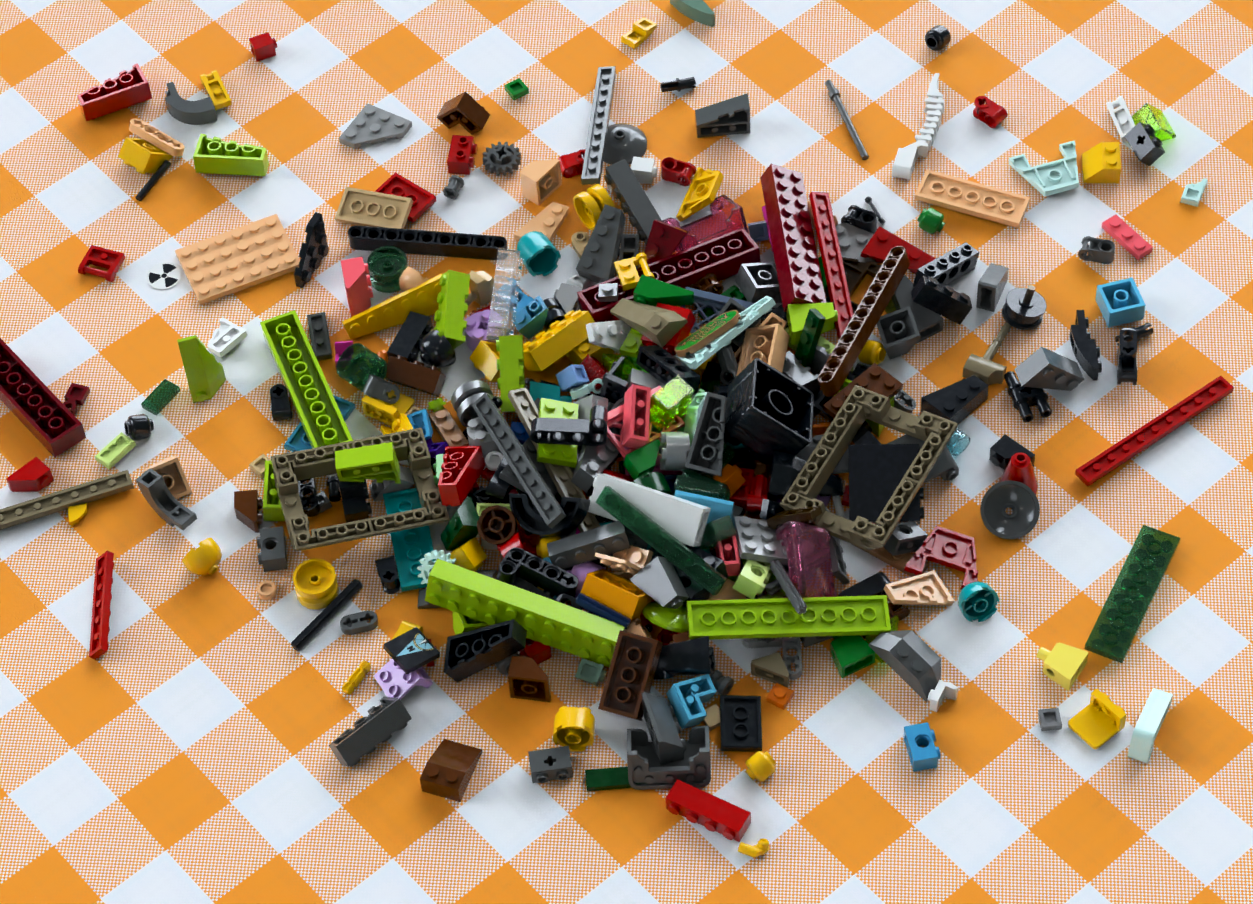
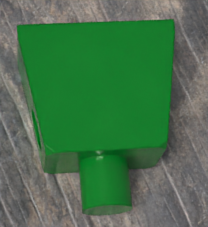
M860 635L832 636L834 640L830 643V653L841 678L875 663V652Z

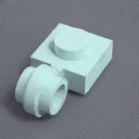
M597 378L589 384L585 383L570 389L572 400H581L587 397V394H590L591 391L600 394L602 387L596 389L595 385L599 383L603 387L602 379Z

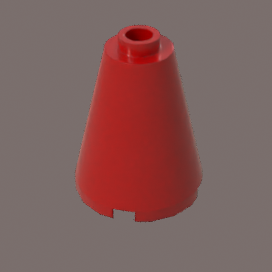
M1015 453L1011 457L999 482L1008 480L1021 482L1028 486L1036 495L1038 483L1031 459L1025 453Z

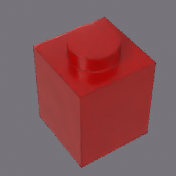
M269 32L249 38L251 51L257 62L276 56L275 48H277L275 38H271Z

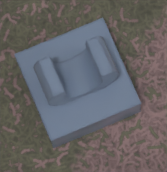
M765 220L747 224L748 233L754 242L769 240Z

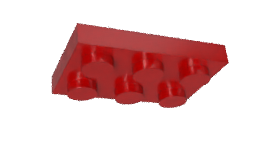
M396 172L375 191L412 198L413 204L407 218L412 223L437 201L435 195Z

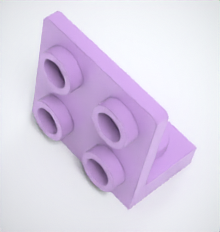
M393 659L388 661L374 675L387 697L400 700L415 685L429 688L433 684L423 666L406 674Z

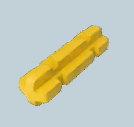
M363 660L358 665L359 668H356L347 679L348 682L343 684L342 691L347 695L352 694L355 690L354 687L356 688L366 676L365 674L371 670L369 662Z

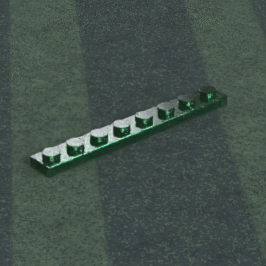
M610 486L604 487L596 500L599 506L712 595L718 594L727 580L726 577Z

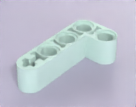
M1156 688L1152 689L1134 728L1127 757L1144 763L1149 762L1154 741L1170 708L1173 694Z

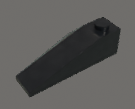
M773 451L767 466L768 494L784 497L807 461L793 454ZM831 474L818 495L842 496L843 479Z

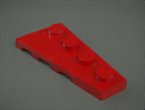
M880 226L860 255L861 257H870L876 259V262L883 263L892 248L903 246L910 262L908 270L916 274L918 268L936 259Z

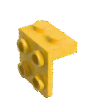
M1095 689L1091 693L1090 704L1068 721V727L1093 749H1098L1125 727L1127 714L1122 707L1115 705L1107 694Z

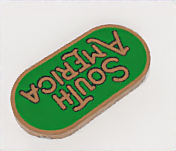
M732 310L723 313L686 337L674 349L677 356L685 357L687 352H690V354L695 353L733 328L741 319L739 312Z

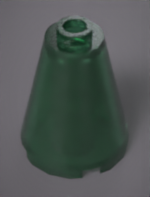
M683 469L681 470L683 471L682 475L676 477L674 495L675 490L722 500H729L731 492L728 485L696 471Z

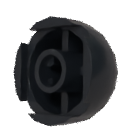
M433 329L420 342V358L425 364L441 368L456 359V357L452 356L455 351L444 335L440 337L437 335L439 331Z

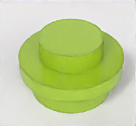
M442 398L428 402V410L432 409L433 412L442 410L446 402H443Z

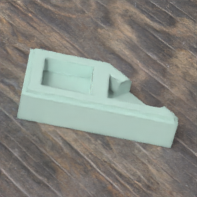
M1205 178L1196 184L1186 185L1180 203L1198 207L1208 179Z

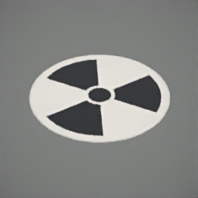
M162 262L150 268L147 273V282L156 289H169L180 281L182 272L176 264Z

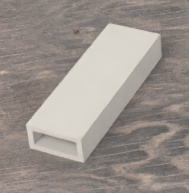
M597 474L595 477L593 493L589 497L590 506L588 512L614 521L622 520L626 525L692 547L701 545L711 508L608 474Z

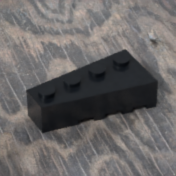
M512 619L447 637L443 672L458 683L526 647L527 630Z

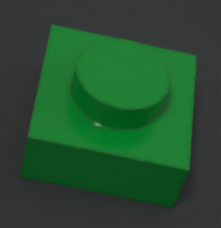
M520 78L504 85L505 91L513 100L529 94L528 87Z

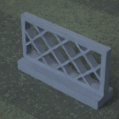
M686 287L685 289L694 292L693 305L696 310L693 311V315L699 312L704 319L698 324L695 322L690 333H694L700 329L699 326L709 323L711 319L715 318L732 297ZM732 298L745 308L754 304L753 302ZM711 308L715 314L707 317L703 309Z

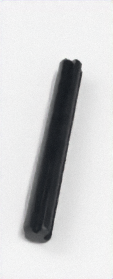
M354 579L291 642L293 649L300 651L363 587L362 583Z

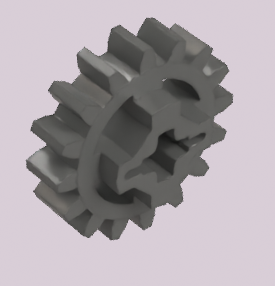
M498 142V145L491 144L492 148L487 147L486 152H483V165H485L486 170H490V174L496 172L497 176L500 173L506 176V172L512 174V169L518 170V165H521V152H519L518 147L514 148V144L509 146L508 142H505L504 145Z

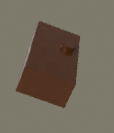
M620 630L598 709L642 721V693H650L663 642Z

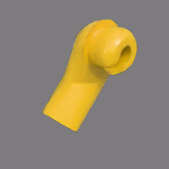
M760 839L758 844L754 846L741 842L738 852L756 858L768 852L769 841L767 839Z

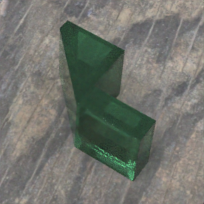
M728 515L706 524L701 545L696 547L705 551L715 547L718 541L735 536L737 532L730 516Z

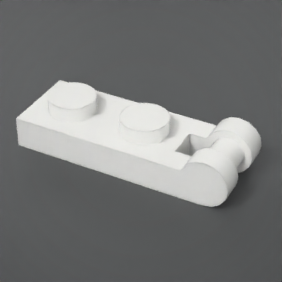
M1121 95L1117 97V100L1109 101L1106 105L1122 141H1125L1126 138L1124 136L1136 125Z

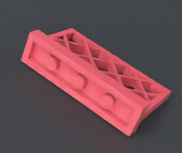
M660 385L651 390L650 407L652 408H650L649 441L645 445L660 439V433L651 431L652 425L662 427V432H674L685 425L682 418L663 396L664 390ZM661 402L665 407V411L655 409V405ZM623 404L608 412L607 437L625 458L627 454L637 449L630 448L625 450L621 444L623 435ZM654 414L664 416L663 422L653 420ZM667 417L674 419L677 424H667ZM610 428H620V435L612 433Z

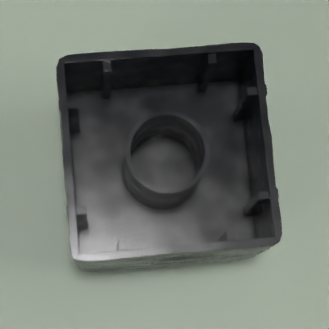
M755 358L728 385L727 398L732 401L724 428V437L732 445L738 446L742 443L754 452V455L760 462L769 464L773 451L785 452L796 456L811 443L814 394L764 361Z

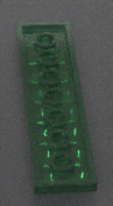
M1146 525L1142 526L1085 644V650L1123 663L1180 543L1179 537Z

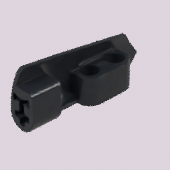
M709 636L663 645L653 679H668L675 675L714 674L715 657L713 647H709Z

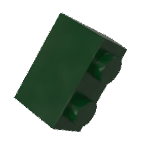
M467 497L440 535L446 551L457 549L478 534L477 521H479V516L471 497Z

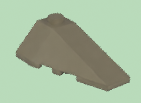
M624 298L610 310L611 314L662 348L688 322L672 310Z

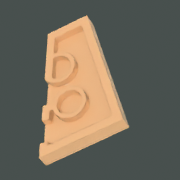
M935 570L892 582L884 587V591L893 605L952 606L954 602Z

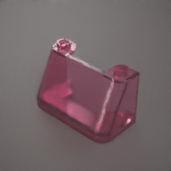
M721 195L710 204L711 214L682 227L672 217L662 221L689 232L676 251L678 253L742 227L748 233L743 208L726 195Z
M787 521L776 530L777 540H783L781 542L782 546H786L789 576L802 598L837 597L833 581L829 532L823 527L799 521Z

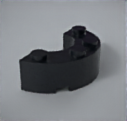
M509 493L510 508L514 517L521 524L520 526L533 534L547 537H560L574 531L584 520L590 506V500L562 497L560 507L566 516L551 529L547 526L527 494Z

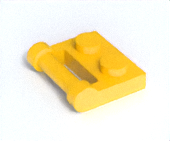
M641 252L636 257L614 262L623 291L636 288L640 277L635 266L640 265L645 276L655 279L647 264L648 259L645 253Z

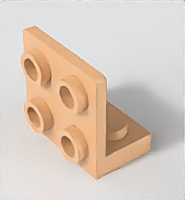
M630 545L631 548L613 554V557L600 553H595V557L601 560V564L610 566L613 570L619 572L625 570L626 573L635 575L650 563L653 552Z

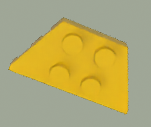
M702 167L697 168L676 216L680 222L715 200V196L724 178L723 174L716 170L707 169L704 171Z

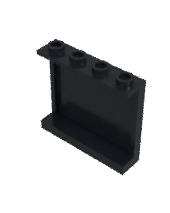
M919 444L849 445V520L855 521L857 516L868 519L871 523L876 522L919 453ZM924 488L918 490L899 522L914 521L920 524V519H924V507H920V500H924Z

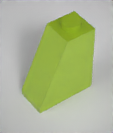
M833 302L788 304L787 323L791 345L799 343L809 309L816 308L826 318L821 334L834 329V321L838 320L837 310H834Z

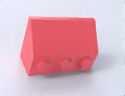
M363 257L341 260L351 317L371 307L370 298H374L372 287H368L372 286L370 275H367L370 274L368 263L364 264Z

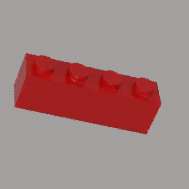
M678 779L665 798L666 809L672 814H679L692 823L701 824L707 830L716 831L729 840L740 842L751 824V812Z

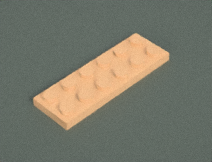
M928 169L915 193V200L1019 228L1030 203V197Z

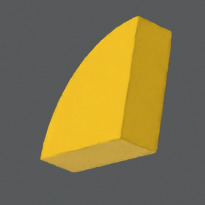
M87 503L68 507L70 526L78 524L79 520L87 514Z

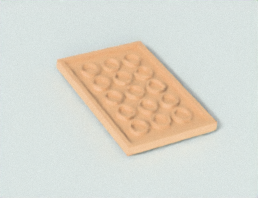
M277 214L175 250L179 263L200 305L293 272L296 267L299 268L300 262Z

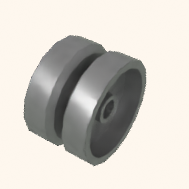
M474 380L467 382L456 389L451 396V403L460 422L465 427L468 426L469 420L475 419L477 416L472 404L485 392L491 398L494 397L489 385L484 381Z

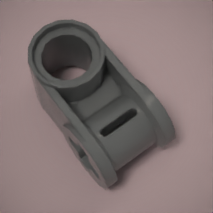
M1091 236L1082 239V248L1078 252V256L1082 260L1110 264L1114 261L1115 244L1113 241Z
M372 374L369 375L362 391L370 397L380 399L389 404L396 403L400 397V390L396 385ZM394 390L396 396L389 398L387 392Z

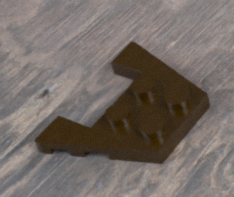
M842 257L850 297L867 274L875 278L881 265H877L876 262L865 263L859 262L858 259ZM828 287L824 289L825 296L829 297ZM851 301L854 314L859 305Z

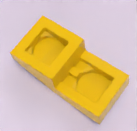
M643 17L633 23L632 30L621 36V42L635 49L653 33L657 24Z

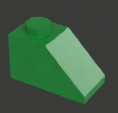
M659 439L626 455L623 465L633 480L642 475L644 478L650 476L649 473L653 472L660 446Z

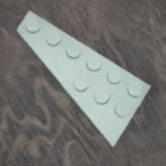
M765 296L740 312L741 319H739L737 325L695 353L690 354V352H687L685 357H678L676 354L674 357L695 370L722 347L729 345L732 339L763 314L770 312L772 307L776 305L773 298Z

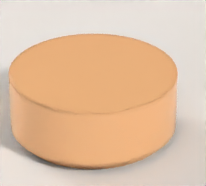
M269 580L259 583L257 586L258 597L266 601L273 599L277 594L275 583Z

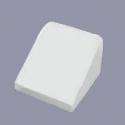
M575 274L567 279L566 284L582 287L584 290L588 288L591 280Z

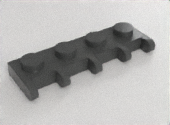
M825 506V510L828 511V512H831V511ZM822 533L823 541L827 546L825 550H828L830 554V565L828 566L830 574L835 576L842 584H848L850 581L846 574V563L843 560V548L840 545L839 538Z

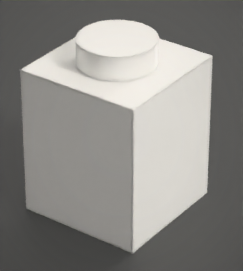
M633 157L631 170L639 183L652 184L653 178L657 177L658 167H655V159Z

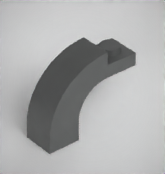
M173 82L167 83L168 91H165L167 110L172 117L180 122L191 125H202L217 121L215 108L210 97L197 101H188L179 96Z
M151 468L136 479L138 487L147 502L172 527L176 525L180 529L185 530L197 519L194 512L178 502L170 493L163 476Z

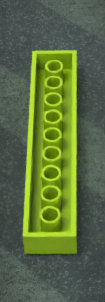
M293 310L260 322L265 341L312 448L353 441L296 311Z
M438 558L428 577L425 595L426 602L489 625L514 619L527 630L526 638L598 664L601 663L609 668L619 632L625 629L624 626Z

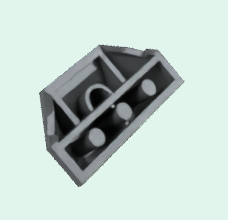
M913 630L881 632L868 646L927 702L931 689L935 690L939 680H941V658Z

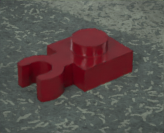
M71 383L64 396L65 402L63 404L67 408H71L73 415L77 412V404L83 406L90 393L89 387Z

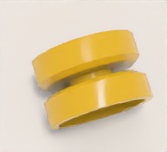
M599 184L589 187L586 192L582 191L573 198V204L579 218L591 231L594 230L605 204L615 208L610 195Z
M309 559L299 564L294 570L292 578L297 600L302 606L315 610L326 608L338 596L339 588L335 569L329 562L323 559Z

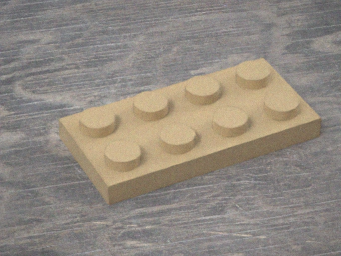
M346 187L335 220L358 226L404 229L413 200L412 198Z

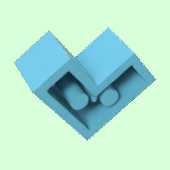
M709 674L675 683L666 693L681 729L699 725L707 716L702 703L709 702L717 692Z

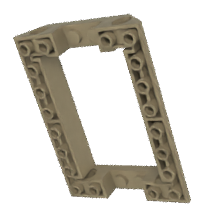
M855 385L780 502V506L785 510L821 506L822 514L816 517V521L811 523L801 521L800 523L867 550L884 547L958 427V423L924 410L920 417L892 407L889 397ZM866 419L925 441L876 520V524L869 522L868 519L857 516L855 521H851L825 510L824 502L816 499Z
M422 427L271 456L278 497L291 545L295 551L450 521L446 505H442L439 489L435 485L431 469V456ZM392 442L398 461L408 460L422 508L312 529L310 536L307 514H304L298 493V481L336 474L335 451Z

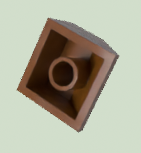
M512 656L508 672L510 697L550 702L549 678L533 658Z

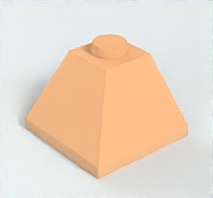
M171 456L149 467L163 476L168 490L175 499L192 493L178 457Z

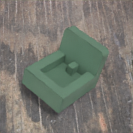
M582 658L575 678L598 686L599 682L604 681L607 671L604 670L605 666L603 664H597Z

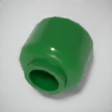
M932 207L924 208L917 219L919 227L931 235L935 234L936 231L941 232L945 225L943 222L944 215Z

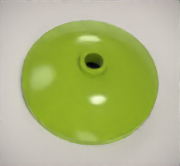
M653 601L648 603L643 609L645 618L659 627L679 633L689 631L687 606L682 605L677 609L663 607L658 602Z

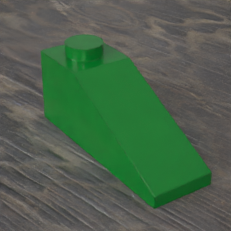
M641 275L633 292L634 301L656 306L657 303L672 306L693 305L694 303L693 291L645 275Z

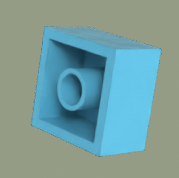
M1133 277L1097 286L1095 300L1108 328L1144 319L1146 305Z

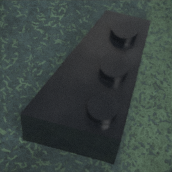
M973 375L921 397V412L924 410L959 424L988 399L989 385Z

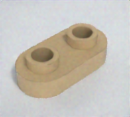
M576 232L571 237L572 246L579 258H581L590 239L589 235L585 232Z

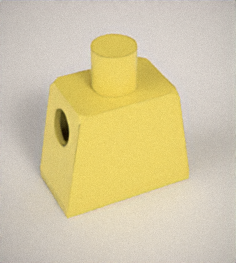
M1059 642L1056 643L1052 651L1041 647L1036 657L1044 661L1043 673L1069 691L1086 666L1089 652Z

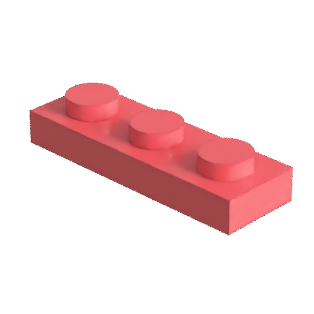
M1116 214L1102 223V228L1137 260L1152 252L1153 247Z

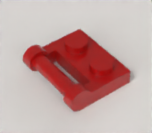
M91 245L78 267V273L83 275L87 273L113 282L117 271L125 259L124 253ZM89 264L107 268L109 270L107 272L88 266Z

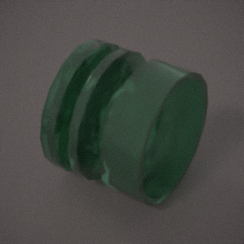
M360 343L349 346L342 353L337 363L339 377L351 383L360 391H363L370 374L384 379L387 372L386 361Z

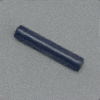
M580 593L576 598L575 603L602 618L624 626L625 629L629 627L631 623L630 618L583 593Z

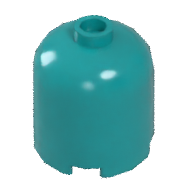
M528 232L520 238L517 244L518 256L532 276L536 277V275L541 274L547 276L558 267L557 262L561 255L549 238L542 232Z

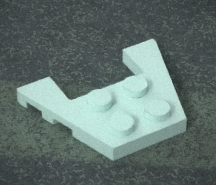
M1075 141L1059 144V151L1063 159L1034 167L1030 166L1024 154L1009 158V165L1044 197L1079 187Z

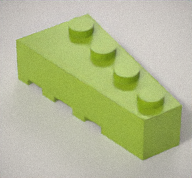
M200 134L193 155L196 173L266 176L269 166L266 148L249 144L242 146L232 140L230 142L221 141L219 137L207 138L205 134Z
M448 270L440 277L441 292L437 296L439 307L434 316L436 321L434 330L439 331L437 335L440 337L444 335L453 349L466 341V336L462 335L467 326V321L463 320V317L468 311V304L465 302V299L469 296L470 274Z
M523 335L499 336V340H496V351H500V359H497V370H500V378L497 379L498 389L501 392V397L499 398L503 402L500 407L501 412L515 411L508 398V393L510 390L525 388Z

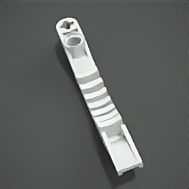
M940 73L934 74L928 88V98L924 100L926 104L924 112H927V123H924L925 129H920L921 135H915V143L904 148H898L892 169V177L910 180L917 157H927L928 151H931L944 112L943 94L938 90Z

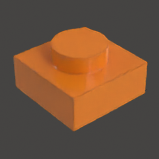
M776 682L767 695L766 701L784 710L793 698L794 691Z

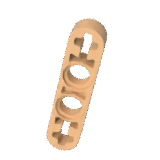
M130 120L129 131L172 156H183L185 146L143 120Z

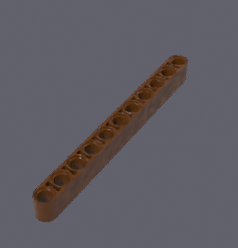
M896 246L889 251L821 370L818 381L823 395L833 396L839 392L909 268L910 262L905 247Z

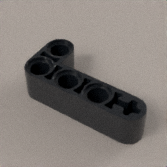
M600 405L592 407L590 410V420L535 418L531 423L530 438L533 442L539 444L604 445L607 438V409Z
M518 547L511 548L499 565L496 580L510 585L514 583L517 577H520L556 596L567 594L575 597L579 583L575 575Z

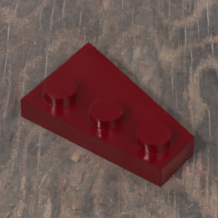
M654 220L644 251L648 259L647 264L671 256L689 232L662 221Z

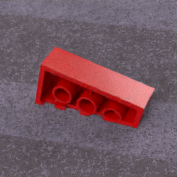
M138 63L132 66L133 69L129 71H121L119 73L120 76L114 79L108 78L104 81L103 85H96L77 95L81 112L86 121L94 120L152 99L149 83Z
M481 446L445 447L444 463L441 466L442 472L438 481L442 505L459 506L466 498L486 466Z

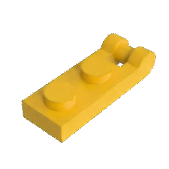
M217 70L211 71V74L200 75L201 82L211 98L215 110L232 105Z

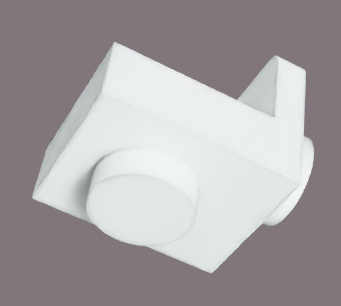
M939 680L935 690L931 689L927 700L930 701L929 710L937 712L944 697L956 700L958 687L951 682Z

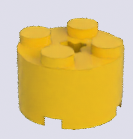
M560 707L554 719V743L556 745L558 743L562 747L569 746L570 752L584 751L588 745L591 747L594 742L595 718L591 713V709L588 707Z

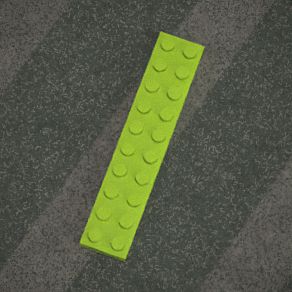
M887 595L802 598L807 605V612L805 614H798L788 598L687 601L689 639L709 636V640L879 635L881 632L891 631Z

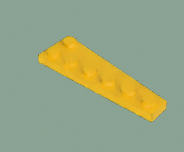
M442 274L342 321L350 340L405 322L410 311L426 316L435 314L439 307L437 296L441 292L439 282Z

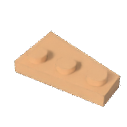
M552 202L513 234L514 239L519 241L526 233L538 231L542 232L552 241L569 214L570 208Z

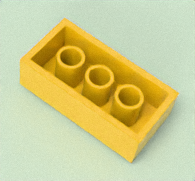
M569 311L564 315L565 318L563 320L552 323L549 326V330L546 332L541 331L535 335L536 339L532 342H525L523 344L524 366L527 371L544 370L588 338L586 324L595 323L589 311Z

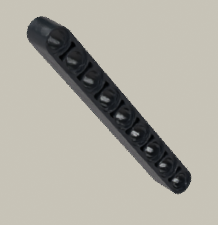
M352 226L348 229L349 244L355 250L485 260H504L508 257L507 240L501 236L369 226Z

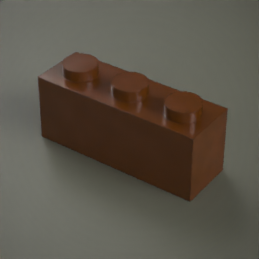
M397 355V358L390 356L383 378L390 382L439 397L446 375L441 372L442 369L435 366L427 368L424 367V363L415 360L414 363L407 361L408 358Z

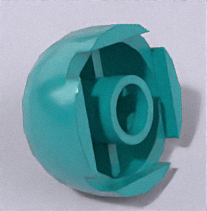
M972 582L961 590L958 597V606L968 621L973 622L972 620L978 619V622H983L996 612L999 597L995 590L987 583Z

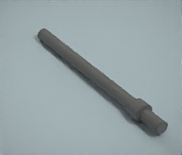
M827 80L825 85L829 91L828 95L834 101L862 160H867L869 156L840 99V93L834 87L832 81Z

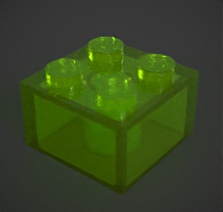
M677 375L651 396L649 422L659 431L665 426L667 428L671 426L676 417L679 416L681 418L688 409L686 407L692 402L693 399L691 397L695 390Z

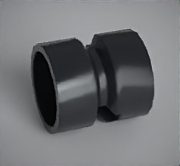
M554 298L543 300L549 309L544 324L546 330H549V326L555 321L559 320L560 322L565 318L564 311L561 310L559 303Z

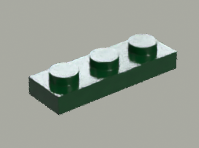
M816 308L809 309L795 352L797 360H801L804 367L811 366L826 320Z

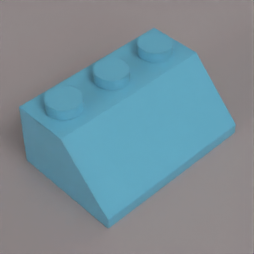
M675 490L674 496L711 508L704 534L715 538L717 531L730 530L734 502Z

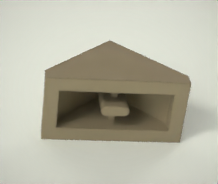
M780 652L752 660V675L775 684L777 682L787 688L789 687V672Z

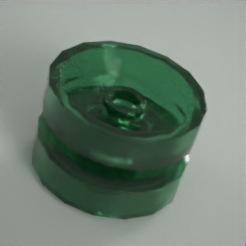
M394 246L380 247L371 252L367 263L372 287L382 293L400 291L399 279L402 272L408 267L405 253Z

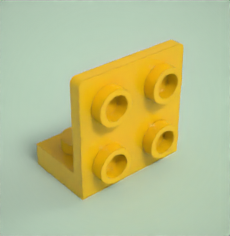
M391 390V392H387L388 397L391 398L392 396H396L394 394L395 391ZM400 393L399 400L394 404H389L367 395L361 400L365 415L391 427L394 419L400 413L406 414L415 404V399Z

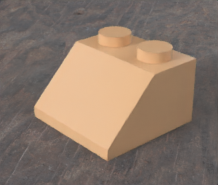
M560 160L531 161L527 166L523 167L520 172L522 196L539 206L562 185Z

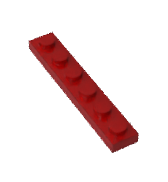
M106 551L96 559L89 650V657L95 660L105 654L109 647L108 634L110 631L109 618L111 615L110 602L112 599L111 587L114 567V553Z

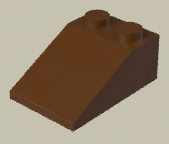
M444 739L427 761L420 777L422 791L461 802L482 754V749Z

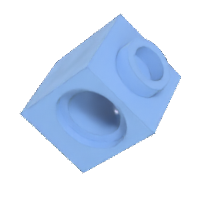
M571 364L556 374L558 385L562 392H570V389L590 382L584 365Z

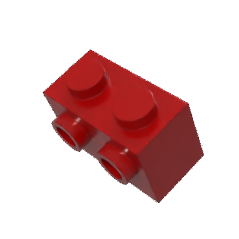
M452 135L447 159L448 173L470 175V170L474 168L475 164L473 156L477 154V144H474V136Z

